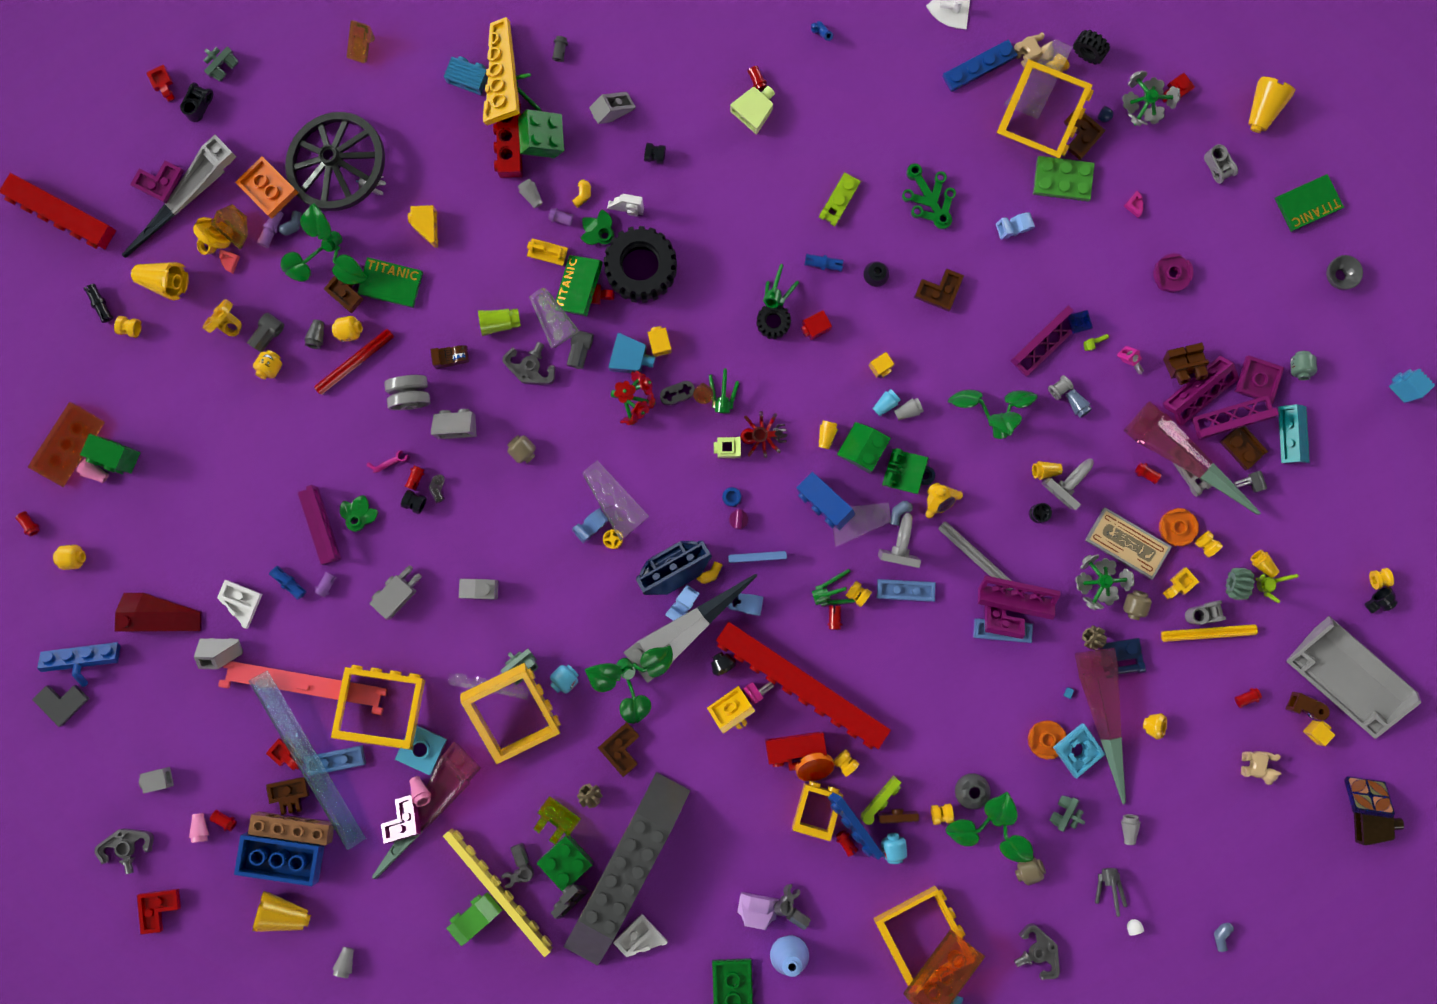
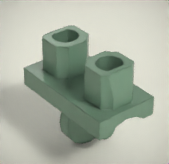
M228 46L217 57L216 55L220 52L217 47L212 51L207 48L204 50L208 56L203 61L209 64L212 59L214 60L204 72L219 82L227 75L219 68L224 62L231 69L239 63Z
M526 649L523 653L519 651L516 655L509 652L508 656L510 659L505 662L506 666L500 671L504 673L525 663L527 668H531L534 672L538 669L537 659L529 649ZM523 678L514 682V684L518 685L523 681Z
M1063 795L1058 805L1067 809L1064 816L1053 812L1049 820L1062 832H1065L1071 818L1073 821L1070 827L1076 829L1078 822L1083 825L1086 822L1080 819L1083 814L1082 810L1078 809L1076 815H1073L1079 800Z

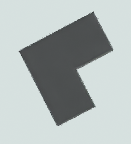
M48 685L32 700L58 727H62L90 698L77 685H73L62 697Z

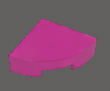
M1136 191L1124 205L1137 218L1141 216L1144 209L1143 198L1139 191Z

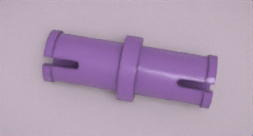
M279 211L272 219L269 217L267 223L263 224L264 229L257 244L269 248V244L274 234H277V228L284 216L282 212Z

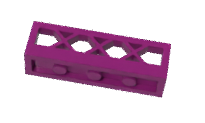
M1069 305L1010 360L1026 377L1081 325L1071 315L1074 310ZM1066 318L1074 324L1070 330L1062 329V322ZM1051 332L1059 333V341L1056 343L1049 342V334ZM1045 345V354L1035 355V347ZM1024 358H1032V366L1028 370L1020 364Z
M1219 356L1207 366L1208 376L1206 379L1198 381L1196 377L1192 378L1190 382L1163 402L1165 409L1174 413L1179 425H1184L1239 379L1233 362ZM1230 373V374H1231V377L1228 378L1226 381H1224L1225 378H1226V375H1228V374ZM1217 384L1215 390L1210 393L1212 387ZM1202 396L1201 401L1196 405L1197 399ZM1188 408L1186 414L1181 416V413Z
M1269 395L1191 419L1198 440L1272 419L1279 414L1277 408L1272 407ZM1265 401L1268 410L1262 412L1254 410L1257 403ZM1239 408L1250 411L1247 416L1242 418L1235 415ZM1222 413L1230 416L1229 421L1225 423H1220L1216 419ZM1206 419L1212 423L1208 428L1200 430L1198 420Z
M314 485L306 486V490L297 493L320 563L325 565L341 559L319 489Z
M986 575L978 588V604L1051 620L1055 617V604L1061 596L1060 591ZM987 583L995 584L996 586H987ZM1007 588H1014L1015 590L1009 591V590H1006V589H1007ZM1025 592H1033V594L1029 595L1025 594ZM1044 596H1052V599L1043 598V597H1044Z

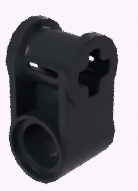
M195 82L190 84L180 109L191 122H198L203 118L208 105L213 99V90L199 87Z

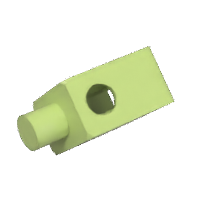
M769 86L762 92L752 87L731 103L730 112L757 135L773 110V103L770 99L775 95V92Z

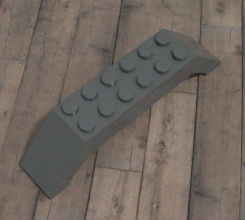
M656 772L583 912L571 931L564 948L597 966L599 965L663 848L690 793L689 789Z

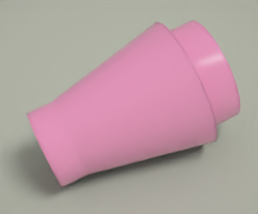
M86 459L80 462L76 470L80 473V476L104 483L109 476V473L105 472L98 465L86 462Z
M415 776L409 780L412 802L416 806L422 807L431 801V793L421 778Z
M204 813L192 814L189 834L191 843L208 841V836L210 835Z

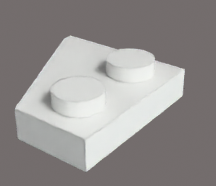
M224 580L217 598L239 620L241 626L248 629L263 594L229 580Z
M643 914L613 941V944L626 957L668 943L666 938Z

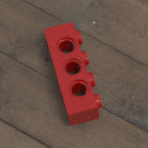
M520 101V114L512 116L511 120L507 123L502 122L503 120L493 123L494 135H497V142H494V153H497V160H494V170L498 172L500 178L523 177L518 117L521 115ZM506 135L512 136L509 141L503 140ZM505 154H512L510 159H503Z

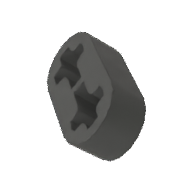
M683 381L669 386L661 391V402L664 405L670 406L690 399L695 393V387L690 381ZM684 385L692 388L688 395L685 392L680 394L678 392L683 390ZM666 392H669V394H677L672 397V401L663 399V397L666 396Z

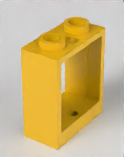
M809 781V784L804 782L792 830L831 841L838 816L834 810H832L827 830L800 822L809 791L825 796H830L833 792L841 797L843 795L839 793L840 789L828 786V789L820 787L821 784L814 781Z

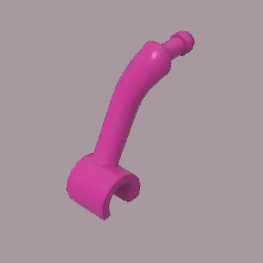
M400 450L396 453V457L381 463L377 467L373 466L370 462L367 463V467L371 468L373 473H377L399 461L407 462L409 455L407 454L404 459H401L400 455L403 451Z

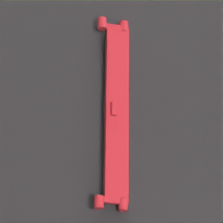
M231 661L223 666V668L228 669L225 680H220L218 684L221 688L229 689L232 681L338 700L342 681ZM350 682L346 702L373 706L371 714L382 715L383 708L379 707L381 696L387 695V689Z

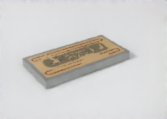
M1107 508L1102 509L1085 539L1086 542L1150 580L1154 579L1172 547Z

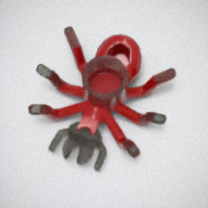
M763 411L759 412L760 427H756L748 416L745 415L744 419L753 429H744L740 435L741 441L748 445L755 443L748 456L750 457L759 443H762L764 458H767L765 440L768 441L777 453H781V450L770 439L773 437L779 443L787 442V440H780L787 436V434L782 433L787 431V429L779 428L785 426V424H778L773 431H770L777 414L774 413L766 429L763 423Z

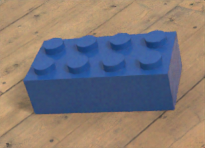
M248 832L240 836L234 875L313 886L319 882L325 845L248 835Z

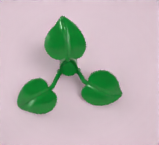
M313 203L301 216L300 224L309 236H318V239H322L321 247L305 260H302V257L297 252L285 254L280 263L282 271L293 280L306 281L311 275V270L305 263L323 249L327 252L335 250L333 257L335 266L332 268L335 277L345 284H358L365 281L368 277L352 257L348 255L338 256V251L341 249L339 245L343 241L342 236L336 231H331L326 217Z
M976 390L957 392L948 399V403L961 408L974 407L980 403L987 416L989 426H992L993 437L1003 439L1008 435L1011 436L1015 428L1022 421L1020 414L1010 412L1013 406L1017 408L1027 407L1038 398V395L1023 390L1012 391L1005 396V402L1009 403L1007 412L991 416L984 401L981 399L983 394Z
M667 646L647 650L640 659L642 668L636 663L632 664L628 658H622L617 662V665L613 663L599 664L586 668L585 672L591 686L598 692L610 691L615 687L616 681L621 680V677L626 679L632 698L623 699L619 711L627 723L635 724L649 714L651 702L644 695L635 696L630 679L634 677L635 669L641 672L647 671L650 677L663 675L672 663V648Z
M1008 792L986 802L984 811L988 818L978 829H976L972 821L965 819L954 821L945 829L946 833L958 844L973 846L979 841L977 833H980L992 821L995 826L1003 825L1004 839L1006 841L1001 842L999 848L1006 858L1015 862H1029L1034 859L1033 847L1028 839L1019 835L1008 837L1007 825L1014 824L1018 817L1016 805Z

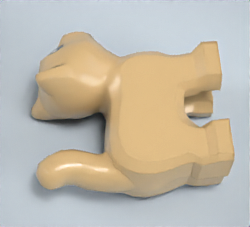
M1043 32L1038 35L1028 36L1022 42L1015 44L1014 49L1018 55L1017 59L1022 54L1025 55L1023 56L1024 60L1021 61L1024 68L1028 59L1037 62L1040 59L1049 61L1053 58V41L1042 47L1037 43L1045 37Z
M1262 751L1242 752V761H1250V765L1241 766V775L1244 777L1262 778L1266 784L1272 785L1278 779V776L1282 774L1275 769L1267 768L1269 759L1278 761L1281 756Z

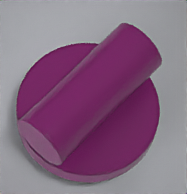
M736 509L729 517L730 525L734 529L744 528L748 523L747 514L741 509Z

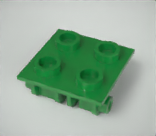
M898 448L892 449L882 485L918 494L929 457L904 452Z

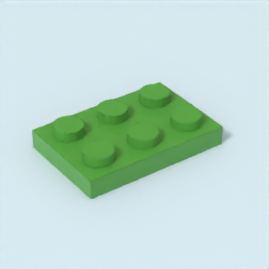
M1038 156L1033 195L1090 201L1095 163Z

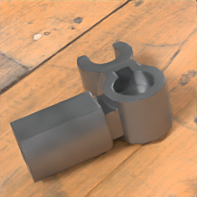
M523 843L510 848L516 867H519V869L515 870L514 873L506 872L501 876L502 878L509 877L511 879V882L506 884L505 888L512 887L515 882H528L534 875V869L528 865L529 860Z
M787 884L783 890L784 896H781L780 901L776 902L774 911L779 916H787L786 918L790 922L805 930L811 919L796 908H793V900L799 896L800 890L796 889L791 894L792 884Z

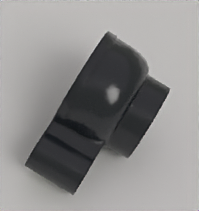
M1385 587L1375 592L1371 600L1367 601L1364 605L1370 613H1374L1380 608L1384 611L1391 610L1398 602L1393 590L1390 587Z

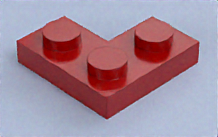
M179 888L137 895L140 935L163 931L162 912L181 908Z

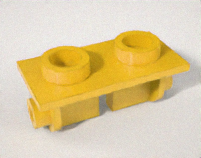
M533 238L527 245V249H529L527 257L561 266L564 265L568 251L567 247Z

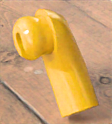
M584 179L578 182L579 195L572 200L577 208L591 196V185Z

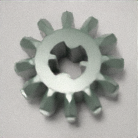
M1232 568L1231 572L1228 573V579H1226V594L1235 600H1248L1254 589V574L1247 568Z

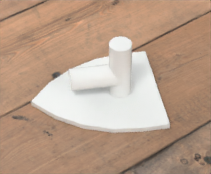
M932 0L926 5L932 16L939 22L949 27L967 29L970 0Z

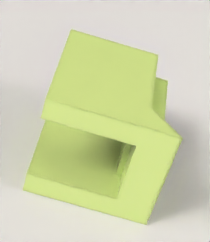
M717 437V442H714V454H718V458H740L741 437ZM722 443H732V451H722Z

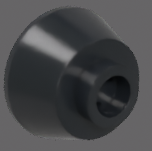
M873 261L865 267L864 279L871 286H882L889 278L888 267L882 262Z
M720 652L712 657L714 660L711 662L713 675L720 676L736 666V660L728 653L723 654V652Z

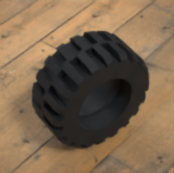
M639 226V229L635 230L633 227H629L625 233L622 230L618 233L617 238H612L610 247L607 246L605 251L604 269L613 290L619 293L622 298H629L631 302L636 303L637 300H642V303H647L649 299L654 301L659 299V295L666 294L668 287H672L674 283V278L677 274V261L675 250L672 248L671 242L665 239V235L661 232L659 234L656 233L654 228L650 227L647 230L645 226ZM645 249L656 255L659 262L658 270L649 279L633 280L625 274L623 261L632 251Z

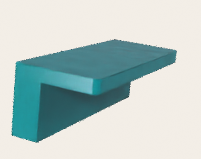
M1298 404L1279 406L1281 463H1309L1307 407Z

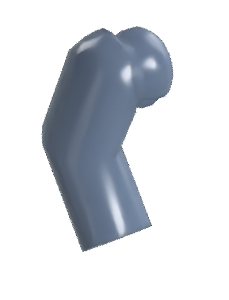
M292 211L291 221L280 225L279 232L282 235H291L298 231L302 213Z
M902 501L894 506L890 524L899 526L901 515L906 512L910 513L913 505L908 501Z
M1222 923L1214 932L1218 952L1228 950L1226 939L1234 930L1231 923Z

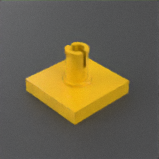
M739 686L707 707L723 734L734 726L737 729H742L743 727L739 722L745 727L747 724L745 718L755 712Z

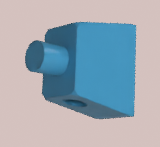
M617 333L608 368L612 372H641L642 365L653 368L656 357L646 354L647 347L645 344Z

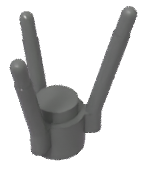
M1103 868L1102 873L1098 874L1095 903L1099 904L1102 884L1105 882L1106 886H1112L1116 916L1120 917L1116 885L1118 886L1123 906L1127 907L1120 881V873H1118L1117 868Z

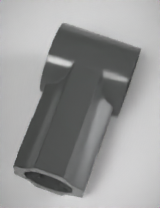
M267 312L260 318L258 322L259 327L247 343L259 352H263L273 337H277L282 332L285 324Z
M577 329L574 330L567 366L583 369L588 350L592 346L594 334Z

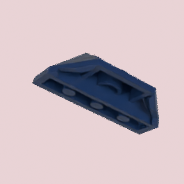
M680 541L648 559L640 574L636 577V581L644 595H668L701 576L712 555L703 541Z

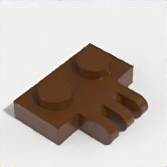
M307 776L266 784L269 804L279 802L281 815L287 814L286 806H288L289 814L294 813V805L296 811L301 812V798L310 795Z

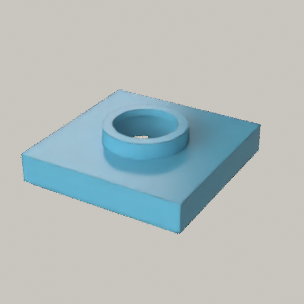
M1083 723L1053 747L1076 779L1106 755ZM1080 743L1082 745V753L1079 756H1074L1072 747L1074 748Z
M417 725L413 748L415 744L423 743L427 747L426 754L423 757H418L414 755L413 749L400 748L395 760L431 775L447 739Z

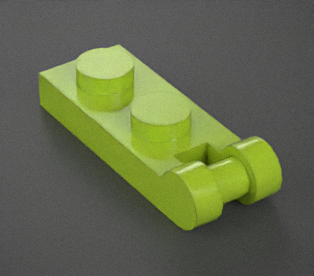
M844 172L821 211L819 218L828 220L835 227L861 181ZM831 209L835 211L836 214L832 215L831 213H829V210Z
M894 775L861 813V819L866 825H871L874 822V815L878 810L882 811L888 804V798L891 795L895 796L901 789L899 785L902 782Z

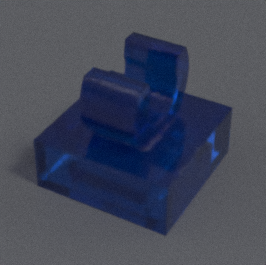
M1088 310L1068 316L1073 334L1093 328Z

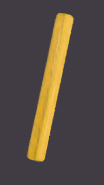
M1240 625L1162 631L1161 640L1168 642L1257 635L1258 628L1257 625Z

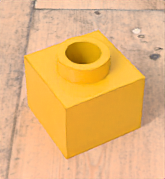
M885 352L872 360L868 366L877 378L880 375L885 377L891 373V368L895 364L888 353Z
M1312 720L1302 731L1314 743L1320 746H1326L1335 736L1331 731L1332 728L1324 721Z

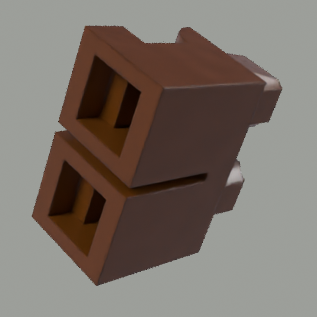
M1202 342L1185 346V348L1180 347L1167 350L1163 361L1171 379L1176 378L1179 385L1190 382V374H1195L1198 381L1207 378L1209 360L1205 358L1203 353L1204 346Z

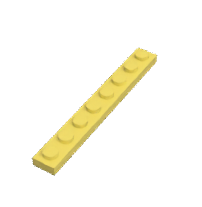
M451 828L443 835L445 840L545 958L553 948L551 940L538 931L539 926L535 921H530L527 918L525 909L521 905L517 906L513 901V895L501 887L499 878L496 875L492 876L488 871V865L475 856L476 851L471 845L467 846L465 844L462 834L458 830L454 831Z

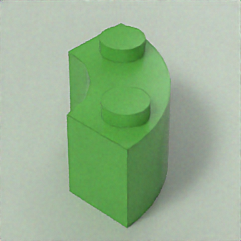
M488 892L483 896L478 894L470 902L472 905L462 914L456 913L449 920L451 924L446 929L460 946L467 943L503 910Z

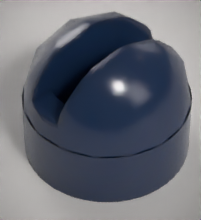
M1104 105L1097 120L1109 122L1113 118V111Z

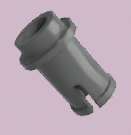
M556 36V39L553 41L555 46L552 59L557 62H564L565 48L568 46L567 38Z

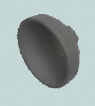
M1341 255L1330 262L1326 275L1329 283L1334 288L1348 290L1361 282L1363 268L1356 258L1349 255ZM1337 270L1344 272L1345 278L1343 280L1336 278L1335 273Z
M975 773L962 776L955 786L956 799L962 806L968 809L983 807L991 795L987 780ZM978 787L980 790L979 797L971 798L969 795L970 789Z

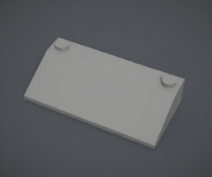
M1330 616L1317 625L1286 660L1287 663L1375 739L1421 704L1417 691Z

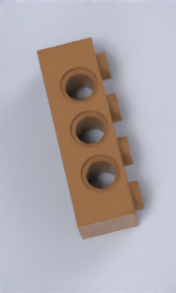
M258 811L251 814L248 835L327 845L333 840L335 822Z

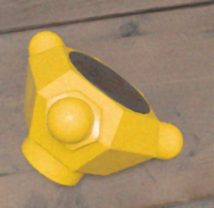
M940 483L931 485L927 490L929 495L927 497L926 517L930 519L933 518L935 513H943L952 507L956 500L962 499L963 493L951 487L940 485Z

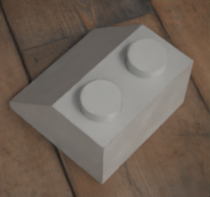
M459 409L458 413H451L450 410L439 411V414L433 415L431 435L437 439L477 437L475 414L470 412V409Z

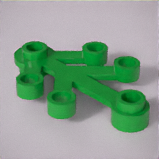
M915 163L911 164L906 171V175L910 180L916 181L924 196L914 194L912 190L906 189L902 194V199L905 202L911 201L929 206L934 212L923 211L921 206L916 205L913 207L911 215L914 218L931 220L939 229L948 228L952 223L949 209L952 199L956 195L955 189L950 187L945 190V200L942 209L937 203L942 184L947 178L946 173L942 171L937 172L934 178L933 192H931L921 175V166ZM916 168L918 173H913L912 169ZM937 176H943L944 180H938ZM948 191H951L953 193L952 197H949L947 195ZM905 193H909L911 198H906ZM915 209L920 210L919 215L914 213ZM941 216H944L946 218L945 222H942L940 220Z

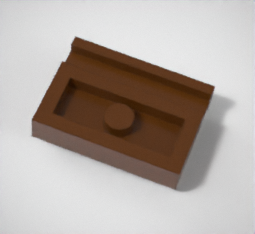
M1246 426L1232 430L1220 441L1244 470L1251 468L1268 452Z

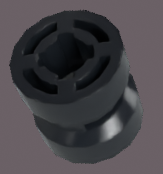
M647 142L644 161H656L657 164L663 165L666 146H654L653 143Z
M408 489L402 498L400 506L405 509L410 508L414 513L420 514L426 504L427 497L415 495V492Z
M1046 503L1033 505L1029 510V517L1035 523L1048 521L1052 516L1051 507Z

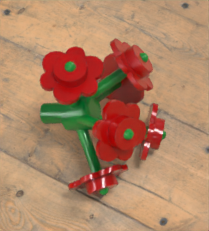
M638 371L631 372V379L634 382L632 385L628 381L623 383L617 382L615 390L611 391V397L618 398L625 405L628 417L620 420V423H626L627 425L637 423V420L643 418L649 412V409H653L656 404L653 397L651 379L649 377L646 378L645 374ZM641 388L648 397L643 399L635 397L633 394Z

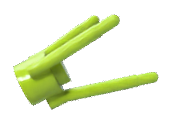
M1262 574L1255 580L1257 581V589L1264 592L1265 597L1280 603V600L1271 594L1276 588V583L1298 578L1299 575L1294 574L1273 579Z

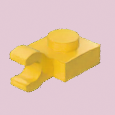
M1184 567L1170 579L1173 585L1167 588L1163 595L1167 599H1172L1179 592L1182 595L1186 594L1199 581L1187 567Z

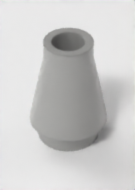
M531 179L525 180L518 186L519 193L533 208H537L543 203L536 184Z
M912 398L894 410L899 421L919 416L924 410L919 399L913 400Z
M1126 814L1121 819L1124 843L1127 845H1136L1141 824L1137 815Z
M349 947L342 948L333 967L334 976L348 978L349 974H352L354 949Z

